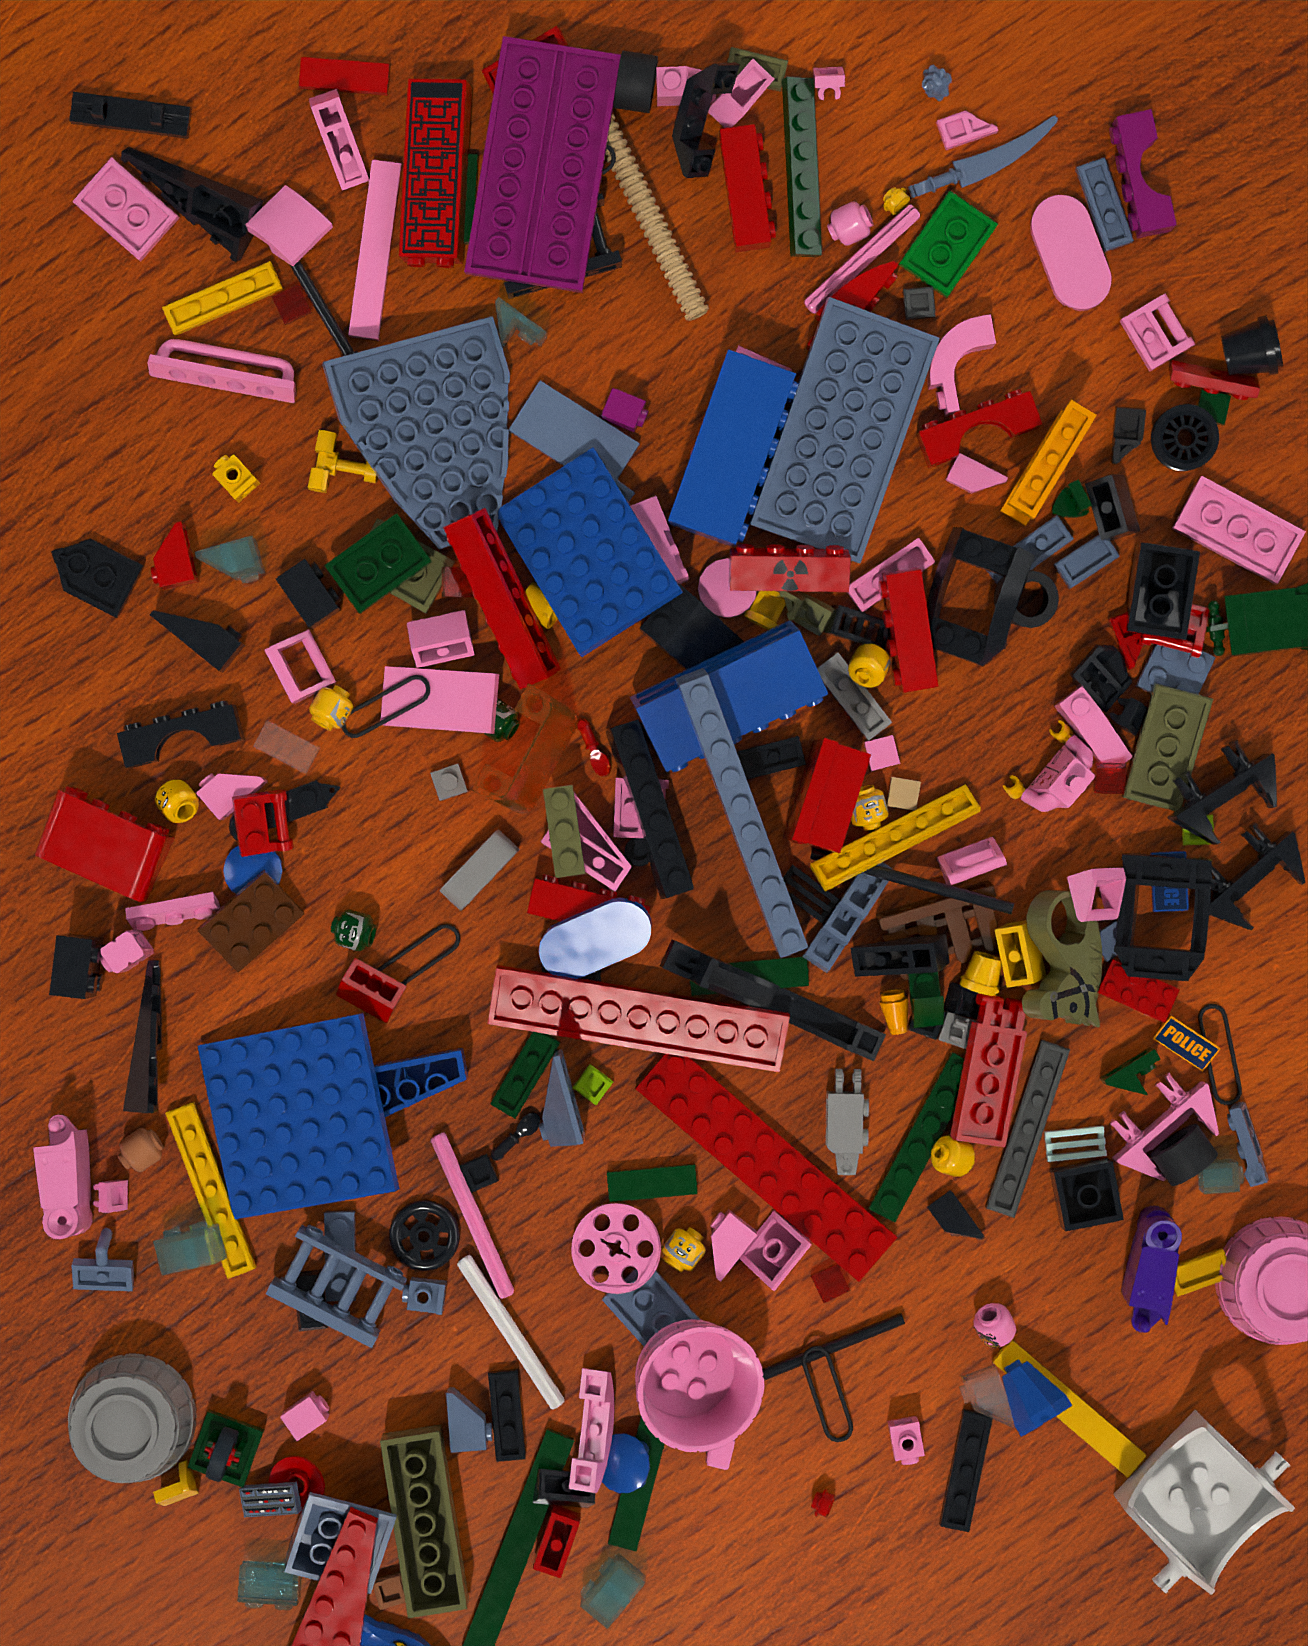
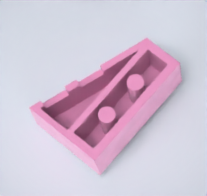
M657 496L631 505L632 510L677 583L681 585L688 582V573L686 568L684 569L678 548L673 541Z
M574 793L585 872L616 891L632 866ZM548 830L541 843L551 849Z

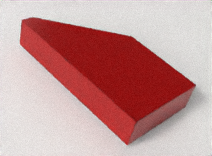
M1128 612L1108 619L1126 666L1130 670L1135 667L1144 644H1141L1142 633L1126 631Z

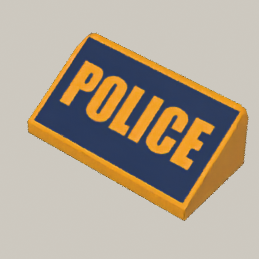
M1170 1014L1166 1022L1161 1025L1153 1037L1154 1040L1202 1072L1221 1049Z

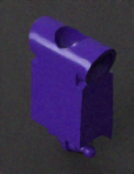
M1160 1206L1146 1207L1138 1216L1137 1231L1133 1238L1121 1293L1128 1306L1133 1307L1131 1324L1136 1331L1143 1333L1149 1332L1151 1327L1160 1319L1163 1320L1165 1325L1168 1324L1179 1260L1178 1250L1182 1241V1233L1179 1226L1171 1215Z

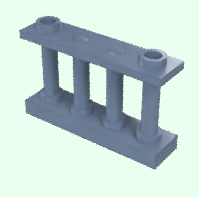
M301 1225L295 1237L303 1242L285 1277L279 1279L275 1276L266 1295L372 1348L381 1331L376 1328L375 1322L393 1287L402 1291L407 1278L403 1277V1272L393 1266H387L386 1268L323 1236L324 1233L319 1228L312 1225L307 1227ZM313 1247H316L330 1255L312 1290L305 1292L297 1288L295 1282ZM342 1260L356 1269L338 1304L332 1306L323 1301L322 1294L339 1261ZM366 1274H369L383 1282L365 1317L358 1319L350 1315L348 1309Z

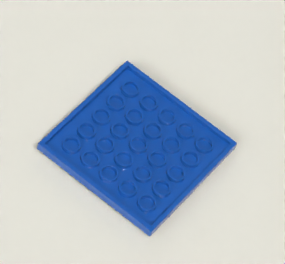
M363 1013L198 1045L230 1206L235 1219L384 1194L400 1189Z

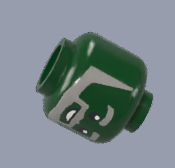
M497 698L494 734H483L495 742H501L504 739L509 741L520 726L518 711Z
M347 909L342 912L340 917H334L330 931L334 933V940L338 946L355 951H363L366 947H370L373 944L377 925L373 923L370 915Z

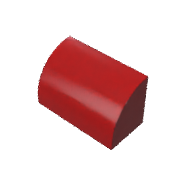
M354 958L340 982L336 996L388 1023L407 986Z

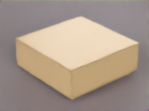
M891 777L886 805L900 809L916 810L921 782Z

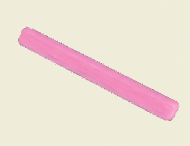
M909 204L804 300L807 309L813 314L817 313L828 297H831L841 287L854 279L920 218L918 210Z

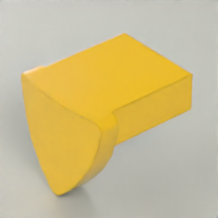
M759 591L751 609L746 610L744 616L754 624L770 630L778 626L776 623L786 605L784 597H781L777 591Z
M187 1460L179 1463L180 1482L153 1492L156 1504L167 1506L199 1494L193 1472L187 1468L189 1465Z

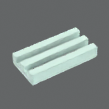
M1104 1126L1044 1131L1047 1161L1107 1156ZM1097 1133L1096 1139L1051 1143V1138ZM1098 1145L1099 1147L1098 1150L1052 1153L1054 1149Z

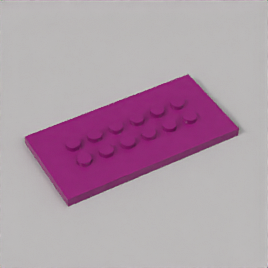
M503 36L464 270L465 274L583 293L613 112L620 54Z

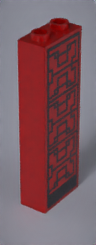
M408 79L399 257L409 267L422 268L425 267V263H436V266L439 268H454V264H463L472 87L467 80Z

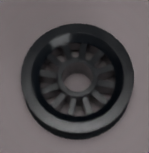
M1191 404L1178 405L1164 412L1155 422L1151 432V446L1156 458L1164 466L1176 471H1190L1201 467L1213 457L1219 444V429L1212 415L1205 409ZM1184 416L1189 417L1187 425H1185ZM1178 417L1179 426L1174 422V418ZM1194 419L1199 421L1195 427H1192ZM1169 424L1174 431L1165 428ZM1203 426L1205 432L1197 433V430ZM1180 430H1187L1191 433L1192 442L1189 446H1183L1179 443L1177 436ZM1164 434L1172 436L1171 439L1163 440ZM1206 436V442L1198 440V437ZM1172 443L1173 446L1167 450L1164 444ZM1196 445L1204 447L1202 452L1196 447ZM1175 449H1178L1176 457L1170 454ZM1190 449L1195 453L1197 457L1192 459ZM1183 451L1185 452L1186 460L1181 459Z

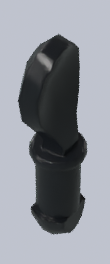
M528 1113L523 1116L518 1122L514 1133L509 1132L508 1136L496 1148L492 1149L491 1158L495 1161L503 1159L504 1155L511 1148L520 1143L518 1140L520 1137L530 1136L536 1132L541 1121L539 1115Z

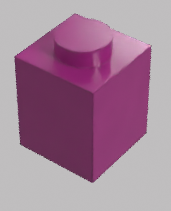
M612 388L601 415L602 420L635 433L637 426L643 427L649 412L644 409L646 401Z

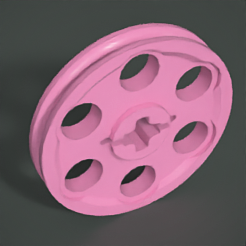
M606 1204L592 1210L578 1224L572 1239V1259L577 1272L587 1284L606 1293L623 1294L640 1288L655 1273L661 1257L660 1236L654 1223L642 1211L625 1204ZM601 1214H606L610 1219V1226L605 1231H599L595 1227V1219ZM630 1214L636 1215L639 1219V1226L634 1231H627L624 1227V1220ZM602 1239L615 1244L620 1240L622 1242L620 1248L623 1249V1252L630 1255L631 1258L617 1253L612 1256L613 1250L609 1248V1245L602 1242ZM585 1240H591L595 1245V1251L589 1257H584L579 1249L580 1244ZM648 1240L653 1245V1253L649 1257L643 1258L638 1253V1245L642 1241ZM599 1266H605L609 1271V1277L603 1283H598L593 1277L594 1270ZM629 1266L635 1267L638 1271L637 1280L631 1284L626 1283L622 1276L624 1269Z

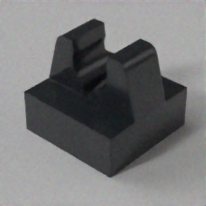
M1132 697L1130 699L1119 698L1117 702L1125 707L1121 715L1111 712L1110 718L1126 732L1136 736L1143 724L1147 707Z

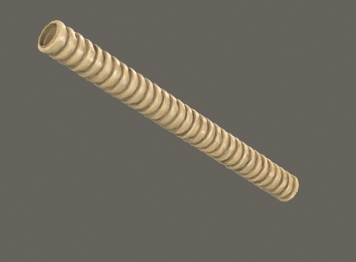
M612 114L607 144L613 148L616 162L611 170L617 173L615 178L620 180L619 186L624 188L623 194L626 197L628 196L627 202L633 206L631 208L632 213L637 214L635 217L636 221L641 222L639 225L640 229L645 230L644 237L649 238L648 245L653 246L652 253L657 254L656 261L661 263L660 269L665 271L664 277L669 279L668 285L674 289L672 294L678 297L676 299L677 304L682 305L680 308L681 312L686 313L684 316L685 320L697 319L707 313L709 306L704 305L705 298L703 296L700 297L701 290L695 287L697 282L691 279L693 274L688 272L689 266L683 262L685 258L679 254L680 248L675 246L676 239L671 238L672 231L667 230L668 223L663 222L664 215L659 214L660 207L654 204L656 199L650 196L652 191L647 189L648 183L642 179L644 175L638 171L640 167L634 163L636 158L630 155L632 150L630 147H626L627 140L622 139L623 132L618 131L619 124L614 122L615 116ZM606 149L605 155H608L607 162L610 163L611 154L608 151V149Z

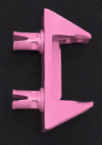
M1170 1073L1165 1074L1164 1078L1171 1089L1167 1088L1160 1081H1157L1155 1086L1160 1089L1172 1104L1168 1110L1147 1128L1140 1131L1126 1115L1125 1111L1121 1112L1119 1116L1126 1128L1114 1119L1110 1122L1111 1126L1127 1142L1126 1146L1116 1153L1112 1159L1119 1164L1165 1181L1166 1177L1153 1163V1159H1150L1146 1153L1149 1150H1153L1189 1119L1192 1113L1198 1117L1197 1120L1201 1121L1213 1135L1217 1136L1219 1134L1209 1085L1200 1081L1190 1091L1185 1092Z

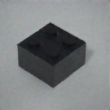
M71 933L56 935L49 995L88 999L95 997L97 991H101L103 974H99L101 963L99 958L102 957L100 949L105 946L103 944L104 937Z
M1106 1157L1049 1169L1060 1227L1065 1232L1124 1220L1113 1161Z

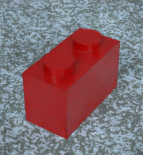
M558 1505L552 1506L534 1558V1570L561 1579L580 1524L581 1513Z

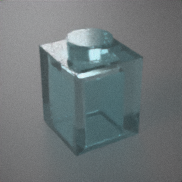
M1233 1159L1214 1160L1198 1174L1199 1191L1204 1194L1240 1192V1184L1244 1183L1243 1168L1238 1166V1162Z

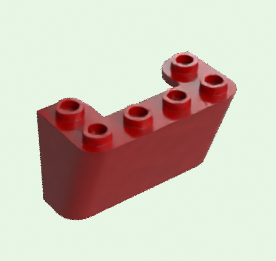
M66 786L65 789H58L35 855L128 898L142 903L146 902L175 837L168 835L170 829L149 822L147 826L136 823L138 817L122 810L118 815L108 810L110 805L101 800L93 798L91 802V800L87 799L89 793L79 788Z

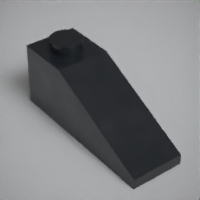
M153 610L150 614L151 617L222 673L245 647L239 641L242 635L230 625L225 629L218 624Z
M946 934L914 936L850 948L855 977L939 972L950 963Z

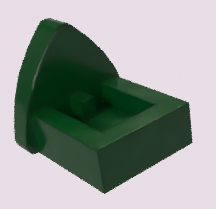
M1079 479L1068 484L1060 492L1051 511L1053 515L1064 518H1078L1089 513L1088 510L1092 504Z

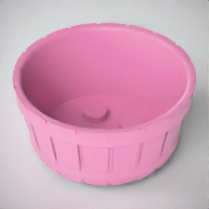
M1268 1217L1254 1221L1253 1224H1248L1235 1233V1236L1231 1237L1223 1249L1227 1259L1224 1267L1221 1263L1219 1275H1222L1224 1279L1221 1282L1215 1283L1220 1306L1225 1315L1229 1317L1230 1322L1241 1332H1244V1334L1253 1339L1276 1345L1308 1341V1224L1289 1217Z
M682 1320L658 1331L649 1339L641 1351L635 1372L638 1408L649 1431L667 1446L674 1449L678 1448V1450L685 1452L711 1451L718 1449L719 1446L723 1447L738 1438V1435H741L753 1422L752 1419L756 1417L762 1403L761 1398L764 1394L762 1366L752 1347L731 1330L703 1320Z

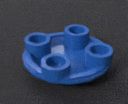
M239 846L231 850L225 859L223 869L225 882L231 891L237 894L261 871L265 870L279 885L283 871L282 860L275 851L241 857Z
M626 1433L612 1435L609 1458L602 1483L609 1490L617 1493H631L636 1489L642 1488L646 1484L650 1469L648 1445L644 1441H639L636 1437Z

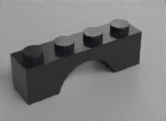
M227 701L210 704L211 710L199 712V708L182 711V717L171 719L170 715H165L152 719L153 724L142 727L141 722L125 725V731L117 733L125 768L131 769L159 762L161 750L166 741L174 734L182 731H196L203 735L214 747L245 740L237 706L233 704L228 705Z

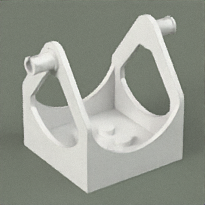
M1194 1410L1113 1494L1126 1513L1168 1557L1169 1563L1152 1578L1153 1582L1167 1594L1168 1590L1182 1576H1187L1212 1595L1215 1592V1584L1220 1573L1237 1549L1266 1522L1281 1513L1292 1512L1295 1509L1274 1487L1275 1484L1273 1483L1287 1467H1290V1464L1275 1451L1260 1469L1258 1467L1255 1468L1210 1423Z

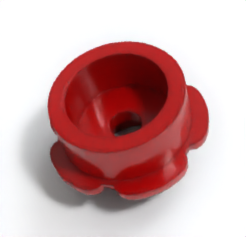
M824 1489L822 1493L817 1491L811 1508L816 1510L814 1514L816 1517L821 1515L827 1518L831 1511L835 1495L828 1493V1489Z

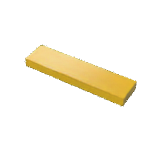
M269 261L162 307L173 334L177 336L283 290V287L272 262Z

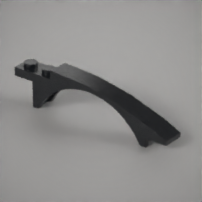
M671 939L660 964V967L689 979L703 988L723 994L749 1006L790 1013V1024L872 1061L875 1060L886 1034L673 939Z

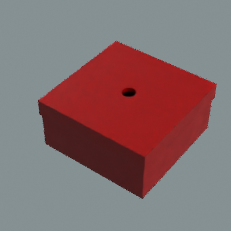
M827 738L813 740L783 838L790 840L792 843L807 844L826 851L840 853L871 754L838 744L839 742Z

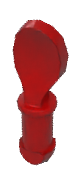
M581 718L577 722V730L582 735L586 744V750L590 749L592 768L597 775L606 777L611 772V761L607 754L598 749L599 742L596 741L590 727V722L587 719Z

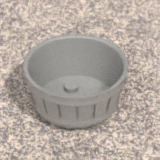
M143 1354L118 1355L104 1360L103 1363L101 1362L93 1367L86 1374V1377L84 1376L80 1381L69 1406V1439L76 1457L92 1474L103 1480L115 1483L142 1482L165 1473L185 1455L196 1430V1405L194 1399H192L193 1395L188 1384L169 1364L166 1365L164 1361L148 1355L144 1356Z

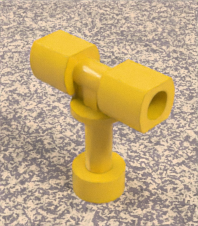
M319 430L315 451L318 453L316 468H311L308 483L310 491L327 493L330 475L336 476L337 471L364 475V482L377 483L378 476L368 462L365 464L340 459V453L335 452L338 438L337 433Z

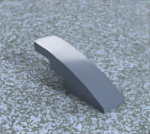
M883 862L878 864V866L892 869ZM862 873L856 875L802 957L824 972L830 971L838 956L849 943L889 881Z

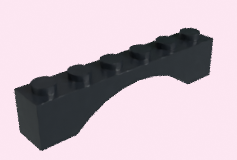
M639 719L608 729L605 732L638 816L648 852L651 872L660 899H666L693 890L694 886Z

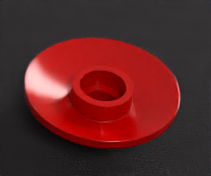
M285 1457L278 1461L271 1470L269 1484L297 1482L302 1510L310 1492L320 1495L325 1493V1482L320 1470L313 1462L304 1457ZM298 1478L303 1481L304 1485L298 1481Z

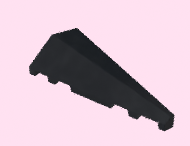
M131 147L122 151L121 160L124 163L130 162L142 173L140 177L145 182L151 181L162 191L161 196L193 225L199 224L211 235L209 240L215 245L221 244L231 253L230 259L235 262L241 260L254 237L253 234L248 232L245 224L262 208V199Z
M148 960L123 1107V1111L155 1113L159 1110L157 1051L162 1049L161 960Z

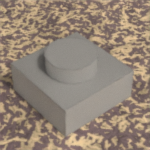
M459 764L430 773L439 801L468 792Z

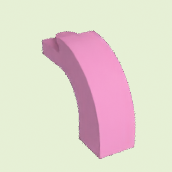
M991 314L974 317L956 325L943 337L936 348L927 374L928 390L940 388V392H936L939 410L944 409L945 417L960 411L954 381V371L957 362L971 352L993 349L996 344Z

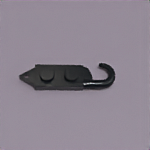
M315 780L286 791L287 800L285 801L287 823L328 808V803L341 787L322 784ZM333 787L335 789L334 793L330 792V788ZM264 803L268 829L276 828L273 803ZM233 814L229 822V831L232 837L238 841Z

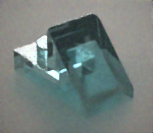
M500 297L497 298L495 305L502 347L506 345L516 330L520 331L518 336L529 345H533L535 342L541 346L547 339V332Z

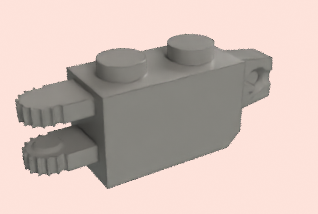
M835 1069V1091H826L825 1144L832 1153H835L837 1174L856 1175L859 1154H863V1146H868L869 1133L868 1129L863 1128V1117L869 1116V1099H864V1094L861 1092V1069H854L852 1074L853 1091H843V1070Z

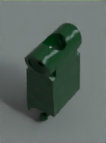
M1308 583L1296 588L1224 596L1227 623L1224 624L1222 616L1219 615V603L1215 600L1208 603L1210 616L1206 633L1210 634V640L1214 642L1213 652L1216 656H1222L1225 652L1222 641L1225 638L1224 631L1226 630L1229 631L1231 654L1234 657L1291 649L1308 650Z

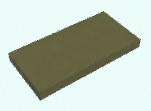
M1154 683L1123 790V798L1172 811H1177L1182 807L1184 798L1172 780L1177 777H1181L1183 780L1181 773L1189 771L1190 775L1192 774L1213 698Z

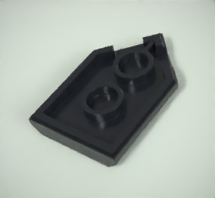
M91 538L51 551L63 590L118 618L143 571L144 565Z

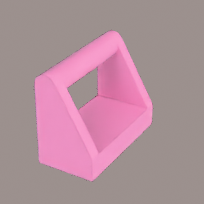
M310 630L265 649L291 703L296 704L318 693L321 688L329 687L336 683ZM301 641L323 681L301 691L281 652Z
M993 837L936 857L947 885H953L1007 865L1006 859Z
M1124 868L1090 869L1067 877L1076 916L1080 922L1114 920L1118 918L1126 883ZM1096 887H1099L1104 909H1092Z

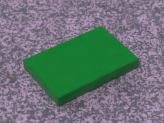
M949 191L907 251L899 266L929 287H933L935 291L945 298H948L996 229L998 223L952 191Z

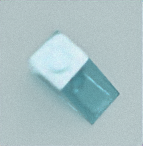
M253 536L195 552L197 559L237 581L241 580L242 584L256 581L259 579V574L265 573L257 541Z

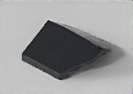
M1096 644L1070 673L1076 687L1083 686L1104 712H1107L1132 684V679L1128 676L1124 657L1113 645Z

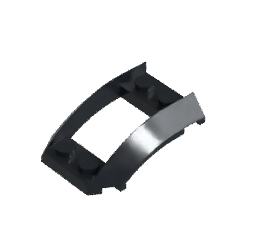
M953 527L938 564L927 601L933 649L982 667L992 661V658L1003 649L1006 650L1014 614L1028 579V572L1032 562L1036 559V555L1020 547L1016 548L967 531L963 527ZM957 560L1006 577L995 607L988 636L939 618L945 593Z
M1141 852L1122 854V868H1124L1126 883L1118 917L1114 952L1118 955L1128 977L1188 981L1205 958L1213 860L1201 856L1199 858L1148 855L1141 854ZM1139 885L1195 889L1190 950L1133 945Z

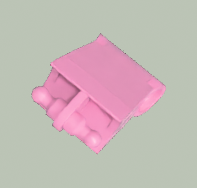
M55 1115L48 1124L50 1145L34 1147L33 1151L40 1204L44 1213L43 1229L53 1239H64L86 1232L93 1222V1214L90 1209V1201L92 1200L87 1129L78 1130L66 1116Z

